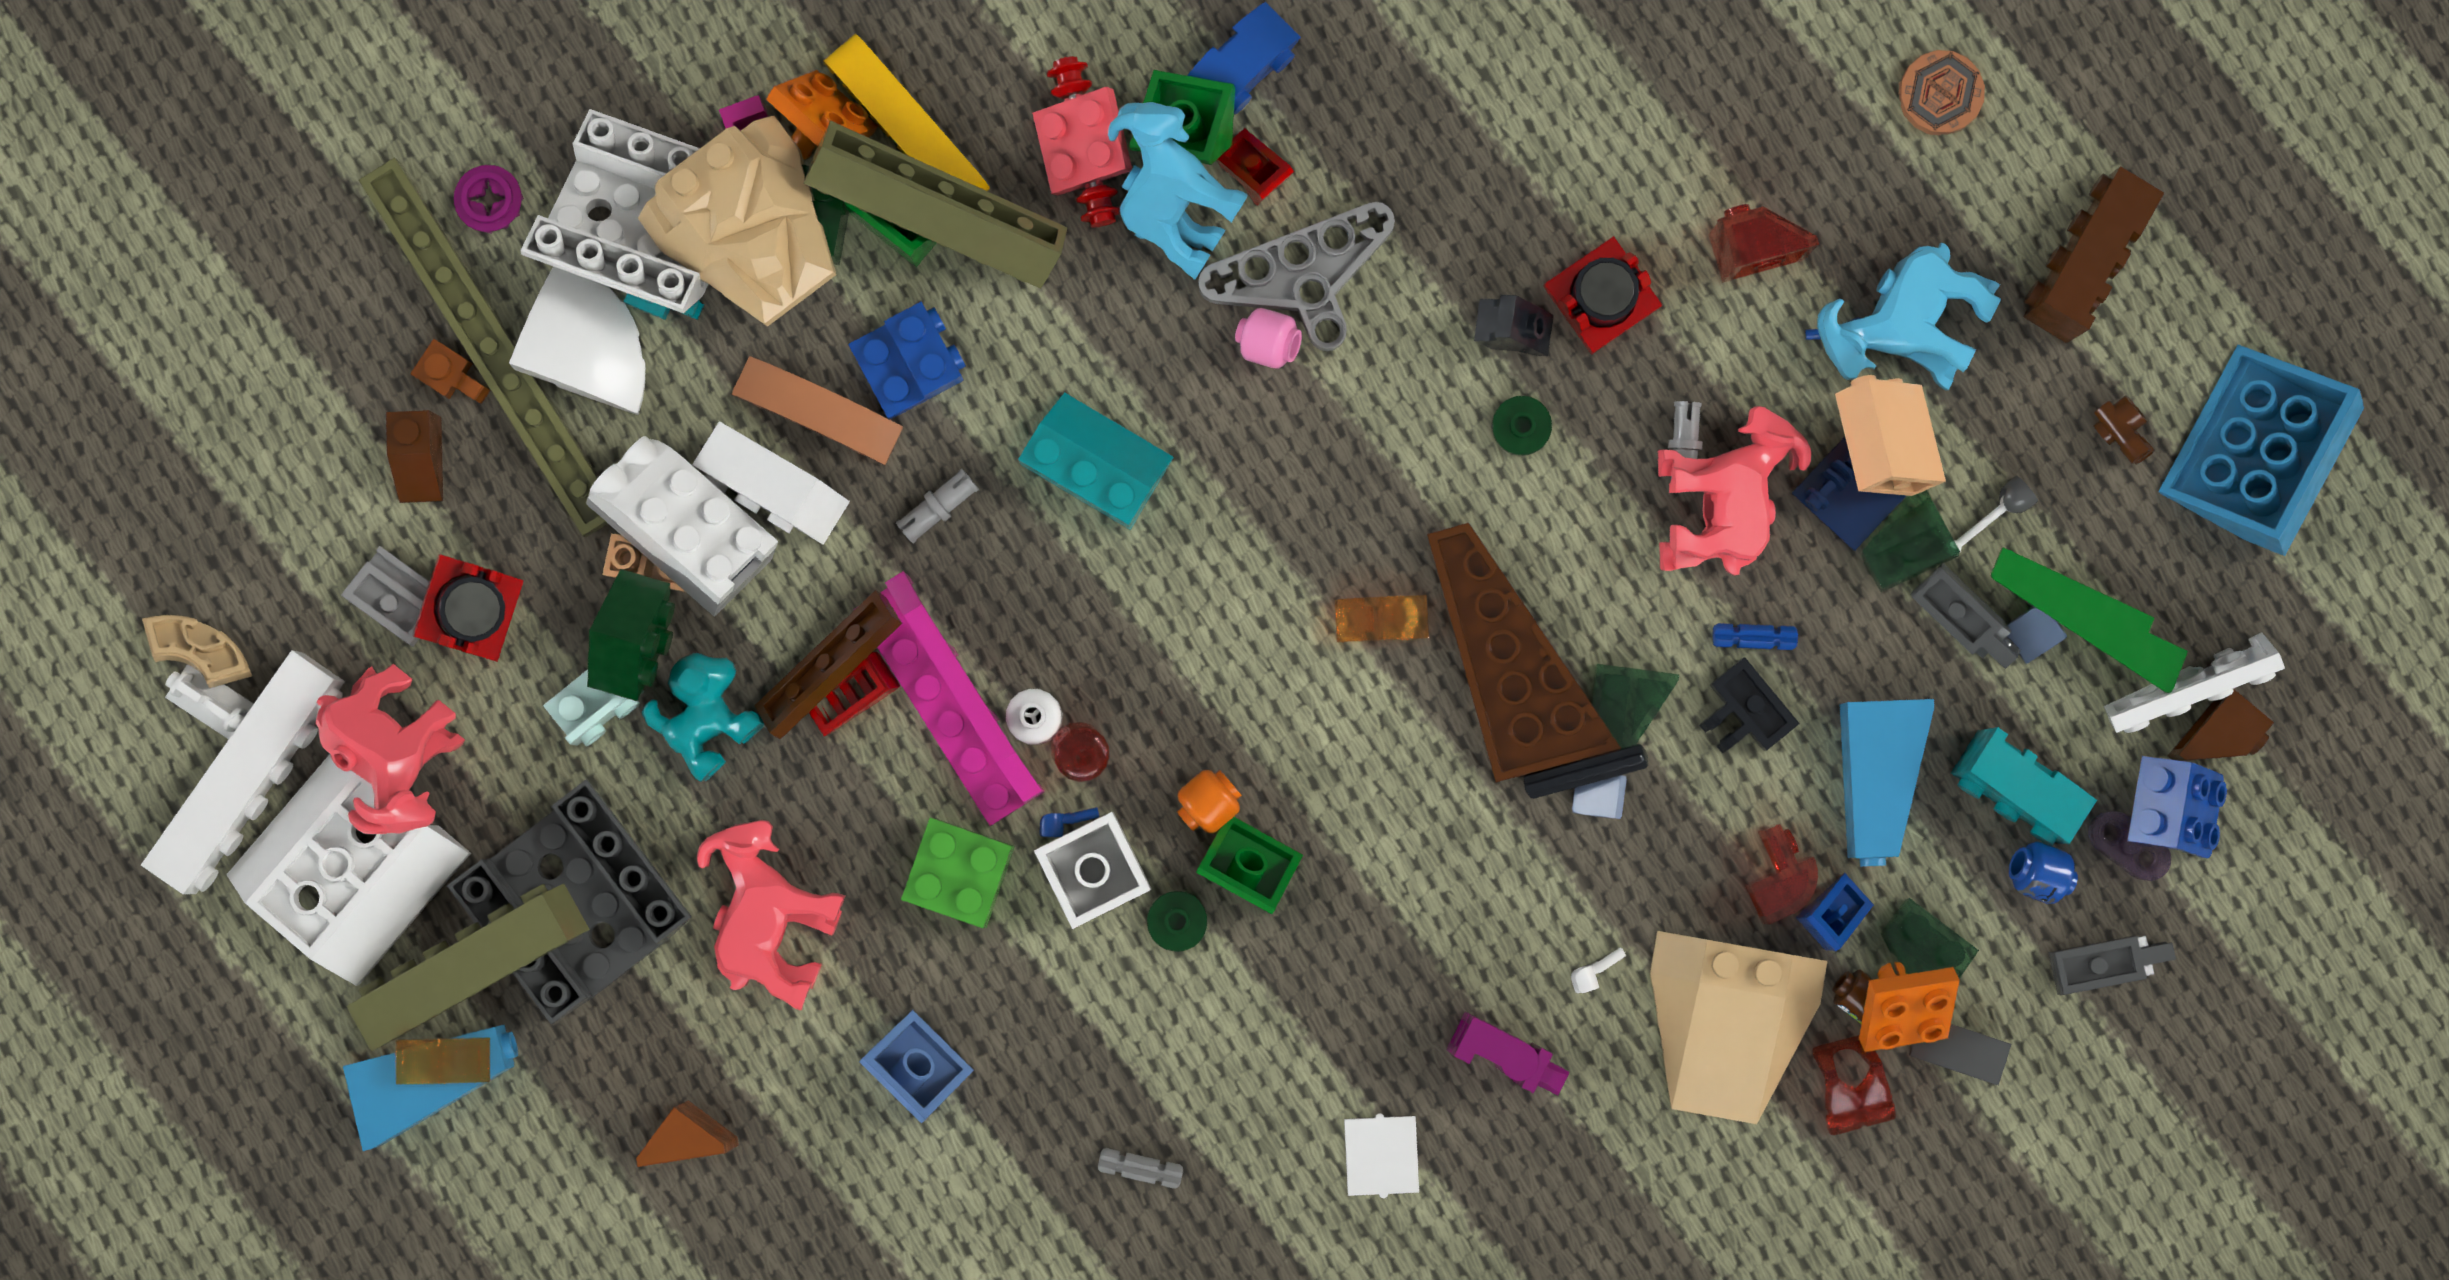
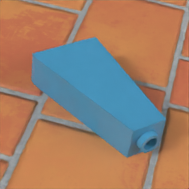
M1934 699L1846 702L1840 704L1847 858H1860V867L1886 866V857H1899L1934 711Z
M504 1024L343 1066L362 1150L366 1151L384 1145L513 1068V1058L518 1056V1047L514 1034L506 1032Z

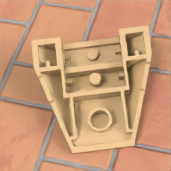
M1657 931L1650 977L1653 985L1671 1109L1757 1124L1821 1004L1827 961Z

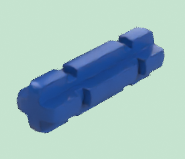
M1718 623L1713 627L1712 640L1713 645L1716 647H1732L1733 644H1736L1737 648L1771 649L1773 646H1777L1778 650H1792L1797 646L1798 632L1794 626H1780L1774 629L1773 625L1739 624L1737 627H1733V624Z

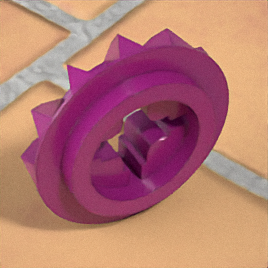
M481 165L469 170L461 177L454 192V206L460 219L473 230L490 234L493 231L507 229L515 217L520 216L521 202L524 199L519 182L504 168L495 165ZM488 182L496 196L505 198L500 200V202L493 203L490 215L485 205L472 201L486 195Z

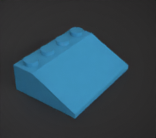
M2237 345L2158 492L2234 535L2285 556L2364 409L2360 389Z

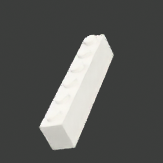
M291 650L141 866L182 894H197L199 890L201 892L207 890L218 875V870L215 867L224 854L226 856L231 855L242 842L243 835L239 832L249 819L255 820L266 808L268 799L265 798L267 792L274 783L277 785L282 783L291 772L293 763L290 760L298 748L305 749L315 738L318 728L314 725L316 724L317 713L321 708L317 704L318 698L323 695L335 696L338 699L342 698L343 693L339 690L345 681L306 654Z

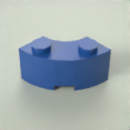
M1266 2L1252 10L1234 25L1232 29L1236 33L1218 50L1213 46L1187 75L1234 84V115L1239 113L1252 98L1249 92L1273 70L1276 73L1281 72L1292 61L1295 54L1291 50L1301 38Z

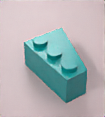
M1999 727L1978 730L1951 771L1952 775L1960 779L1957 786L1977 799L1983 794L1996 803L1993 808L1994 811L2004 818L2015 823L2018 818L2022 819L2033 827L2030 834L2041 842L2053 846L2055 842L2070 844L2097 799L2059 771L2054 770L2053 772L2037 762L2038 756L2029 749L2024 748L2022 752L2006 742L2005 739L2008 734Z

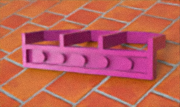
M902 571L885 582L887 588L880 592L888 599L902 624L877 648L989 826H992L1045 791L1035 781L997 723L1000 719L995 712L986 706L957 660L956 656L959 654L953 646L945 641L915 592L911 578Z

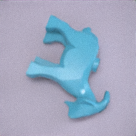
M1155 102L1125 104L1119 109L1118 116L1110 123L1108 137L1110 141H1114L1119 131L1123 129L1130 130L1141 149L1143 167L1141 169L1134 165L1122 185V188L1128 191L1119 207L1122 220L1127 229L1135 233V236L1155 243L1164 250L1169 260L1181 267L1193 279H1196L1210 254L1201 250H1193L1189 246L1202 249L1204 246L1213 251L1225 230L1216 226H1201L1194 222L1185 212L1187 206L1192 202L1212 208L1232 222L1248 195L1239 190L1224 188L1208 173L1195 155L1173 140L1186 142L1189 139V135L1182 126L1185 114L1181 109Z
M1940 243L1938 248L1931 246L1918 247L1907 257L1899 261L1894 270L1888 269L1883 274L1876 289L1877 292L1881 293V296L1872 315L1838 324L1837 314L1844 300L1837 299L1822 308L1818 314L1817 328L1827 355L1836 366L1840 375L1846 380L1855 379L1862 369H1875L1876 365L1865 356L1867 348L1911 359L1927 369L1939 387L1949 390L1956 370L1959 369L1964 372L1968 368L1976 349L1945 335L1935 326L1946 307L1947 299H1964L1972 305L1976 316L1987 323L1991 321L2001 301V298L1994 295L2000 284L1973 272H1957L1953 270L1948 264L1950 250L1944 243Z

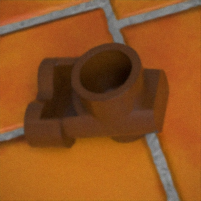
M2127 395L2115 404L2112 401L2106 402L2094 412L2100 420L2094 425L2097 432L2109 445L2116 441L2120 445V450L2131 464L2135 463L2137 465L2155 452V449L2143 436L2141 437L2136 431L2148 421Z

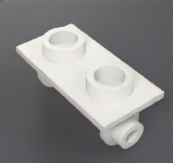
M188 664L181 674L176 671L173 672L165 684L170 688L165 698L227 739H230L254 704L225 684L209 688L202 674Z

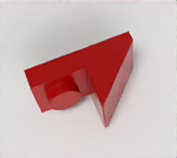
M1246 128L1232 139V146L1216 160L1227 173L1243 185L1257 206L1294 172L1287 162Z

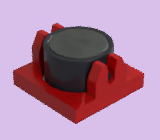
M1614 236L1543 285L1591 355L1663 306L1650 288L1651 279L1646 270L1640 271L1637 266L1639 260L1636 255L1630 252L1626 254Z
M439 554L412 636L498 662L524 580Z

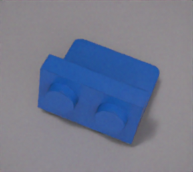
M2142 756L2128 841L2136 844L2176 849L2197 857L2210 858L2212 850L2217 847L2220 837V830L2217 825L2219 807L2224 805L2227 795V787L2223 775L2193 762Z

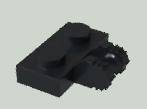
M1743 657L1710 684V687L1724 702V705L1705 719L1699 726L1706 733L1709 730L1715 729L1722 723L1725 717L1733 713L1742 725L1720 739L1717 748L1723 754L1747 734L1752 736L1763 751H1767L1800 723L1749 661Z

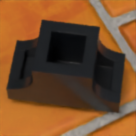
M1501 295L1500 299H1480L1474 341L1490 349L1548 356L1554 315L1517 295Z

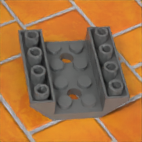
M588 779L552 805L554 810L499 853L491 859H481L447 885L474 923L479 922L483 928L491 923L487 915L509 903L513 905L514 909L524 904L520 896L530 890L545 884L549 891L563 883L565 884L590 930L513 973L550 1024H554L595 997L668 941L692 918ZM549 854L557 855L563 863L561 875L552 880L546 878L540 869L543 858ZM601 922L611 925L615 932L614 941L606 948L597 946L592 939L594 927Z

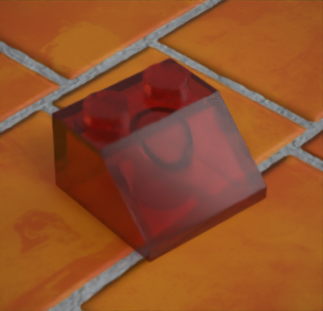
M1749 204L1725 210V217L1718 219L1717 224L1708 234L1722 283L1804 261L1819 245L1816 235L1764 206L1750 210Z

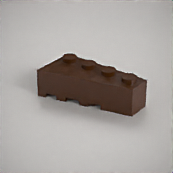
M2121 166L2109 176L2103 173L2089 193V196L2093 197L2094 201L2086 212L2081 209L2070 223L2067 231L2073 235L2066 247L2059 245L2047 261L2045 267L2051 271L2044 283L2037 281L2025 297L2024 303L2029 305V308L2023 317L2065 343L2088 331L2096 318L2091 314L2100 303L2106 300L2112 289V286L2105 283L2108 278L2113 279L2125 266L2131 255V250L2126 247L2129 241L2135 243L2142 235L2164 192Z

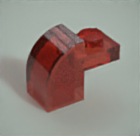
M1773 824L1758 831L1775 871L1744 884L1762 924L1767 925L1801 910L1812 898L1818 881V868L1815 858L1804 857L1797 861L1794 855L1799 852L1796 840L1789 829L1783 830L1780 824Z

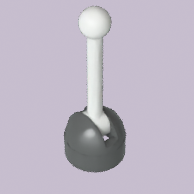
M2013 477L2000 491V505L1957 540L1948 541L1944 546L1945 553L1950 557L1958 556L1964 544L2005 511L2023 513L2038 502L2036 495L2020 477Z

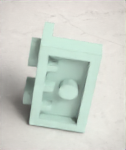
M587 669L543 706L567 735L565 739L570 745L578 746L583 742L585 746H589L606 732V729L603 727L606 722L615 715L619 719L624 718L634 711L640 702L587 687Z

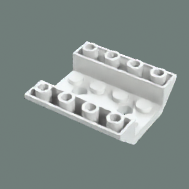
M589 109L573 142L576 162L549 217L537 216L522 246L521 255L684 313L704 295L708 283L700 279V273L685 268L661 252L638 217L646 202L656 195L655 185L657 181L700 148ZM603 206L610 209L611 215L603 221H594L588 217L589 212L595 207Z
M329 754L226 875L244 903L309 959L358 986L471 853L437 825H429L400 834H376L371 842H361L356 835V828L349 821L348 813L351 810H355L353 800L357 797L369 807L374 808L372 784L351 770L343 771L338 768L333 762L331 754ZM307 885L315 887L320 896L318 905L312 910L304 909L299 902V893Z

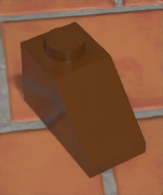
M430 410L386 412L387 457L399 503L443 501L441 417Z
M2233 689L2231 695L2212 701L2168 754V757L2171 760L2188 761L2247 756L2248 754L2254 755L2268 741L2269 735L2266 732L2274 722Z

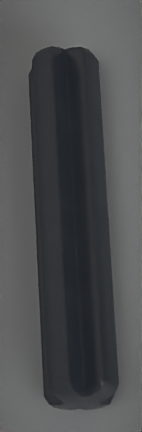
M1636 744L1530 773L1524 777L1525 791L1530 798L1535 799L1646 769L1648 767V755L1641 744Z

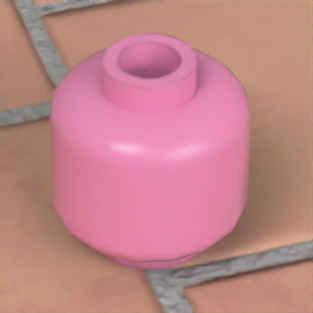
M1264 308L1254 310L1248 319L1242 318L1235 334V340L1240 343L1241 354L1245 360L1275 369L1281 368L1287 362L1294 361L1302 339V332L1297 329L1293 317Z

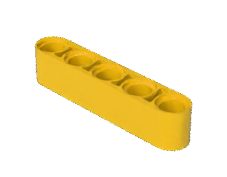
M856 33L823 60L830 72L838 76L844 88L858 104L866 108L872 120L886 136H890L894 140L901 153L985 191L990 189L987 182Z

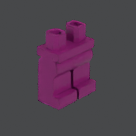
M1466 1011L1446 1049L1453 1056L1468 1064L1471 1063L1476 1053L1493 1062L1498 1070L1510 1079H1513L1520 1087L1533 1094L1537 1086H1540L1558 1096L1569 1075V1071L1550 1061L1553 1053L1533 1042L1529 1045Z

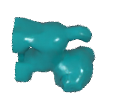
M692 653L680 658L670 671L668 685L673 695L686 703V709L677 716L668 719L660 714L657 700L651 699L644 705L642 716L649 727L662 734L676 753L682 754L691 774L696 780L702 782L709 780L726 763L720 753L712 750L704 751V743L725 733L738 744H745L765 724L761 717L753 711H744L739 715L733 714L724 702L722 695L736 676V669L732 661L727 657L711 658L703 654Z

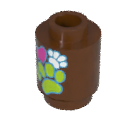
M1857 970L1854 973L1847 971L1837 980L1832 989L1836 994L1833 1003L1858 1023L1862 1024L1869 980L1873 979L1862 970Z

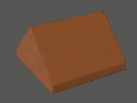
M688 1100L671 1110L637 1156V1167L724 1154L739 1145L738 1137Z

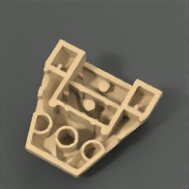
M775 115L755 120L741 131L736 126L726 128L657 181L655 185L656 195L646 202L638 217L661 252L685 268L700 273V279L703 282L708 283L721 292L722 295L767 327L837 275L823 226L817 219L813 205L815 198L812 188L804 184L806 177L802 167L804 160L801 150Z

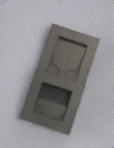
M1951 1024L1948 1039L1932 1043L1912 1044L1909 1056L1999 1086L2012 1044Z

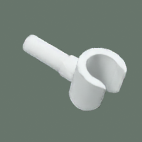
M1620 947L1600 961L1574 970L1571 973V980L1575 992L1586 993L1599 988L1596 974L1603 972L1626 957L1623 949Z

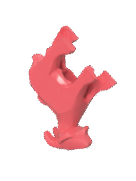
M1755 406L1749 410L1747 424L1738 429V432L1743 434H1751L1750 438L1753 443L1751 445L1707 459L1685 458L1674 450H1658V476H1672L1669 483V493L1704 492L1703 518L1706 527L1699 535L1693 534L1684 526L1671 525L1670 542L1659 543L1660 569L1663 571H1673L1698 566L1707 559L1721 558L1726 571L1736 576L1740 574L1741 567L1755 561L1770 540V525L1773 524L1776 514L1775 505L1769 499L1767 478L1774 466L1787 453H1789L1790 471L1795 470L1797 466L1802 471L1807 470L1811 462L1812 452L1806 438L1787 420L1765 407Z
M394 664L380 673H376L372 666L368 668L352 686L350 696L338 699L335 696L323 695L317 700V704L321 708L317 713L316 725L322 747L331 754V758L338 768L343 771L351 770L372 784L374 808L369 807L357 797L353 800L355 810H351L348 813L351 824L365 834H400L432 824L436 811L427 802L430 793L427 791L415 797L413 792L409 790L424 764L439 753L457 750L465 741L459 734L451 733L445 729L446 725L456 718V714L440 700L435 701L416 721L403 728L389 714L378 709L380 698L388 693H400L411 686L412 678Z
M758 820L736 824L707 837L698 849V866L700 868L708 867L713 852L716 849L720 850L736 886L730 906H721L713 929L719 931L714 945L717 968L731 981L729 988L732 990L742 989L748 984L750 979H753L763 984L771 995L785 1001L795 1009L802 1010L810 988L813 989L822 964L817 962H810L801 966L788 964L777 949L783 939L788 922L801 923L832 936L841 917L842 911L840 908L846 895L839 893L817 895L798 889L791 885L778 871L758 858L757 855L760 850L779 851V848L772 843L773 826L769 821Z

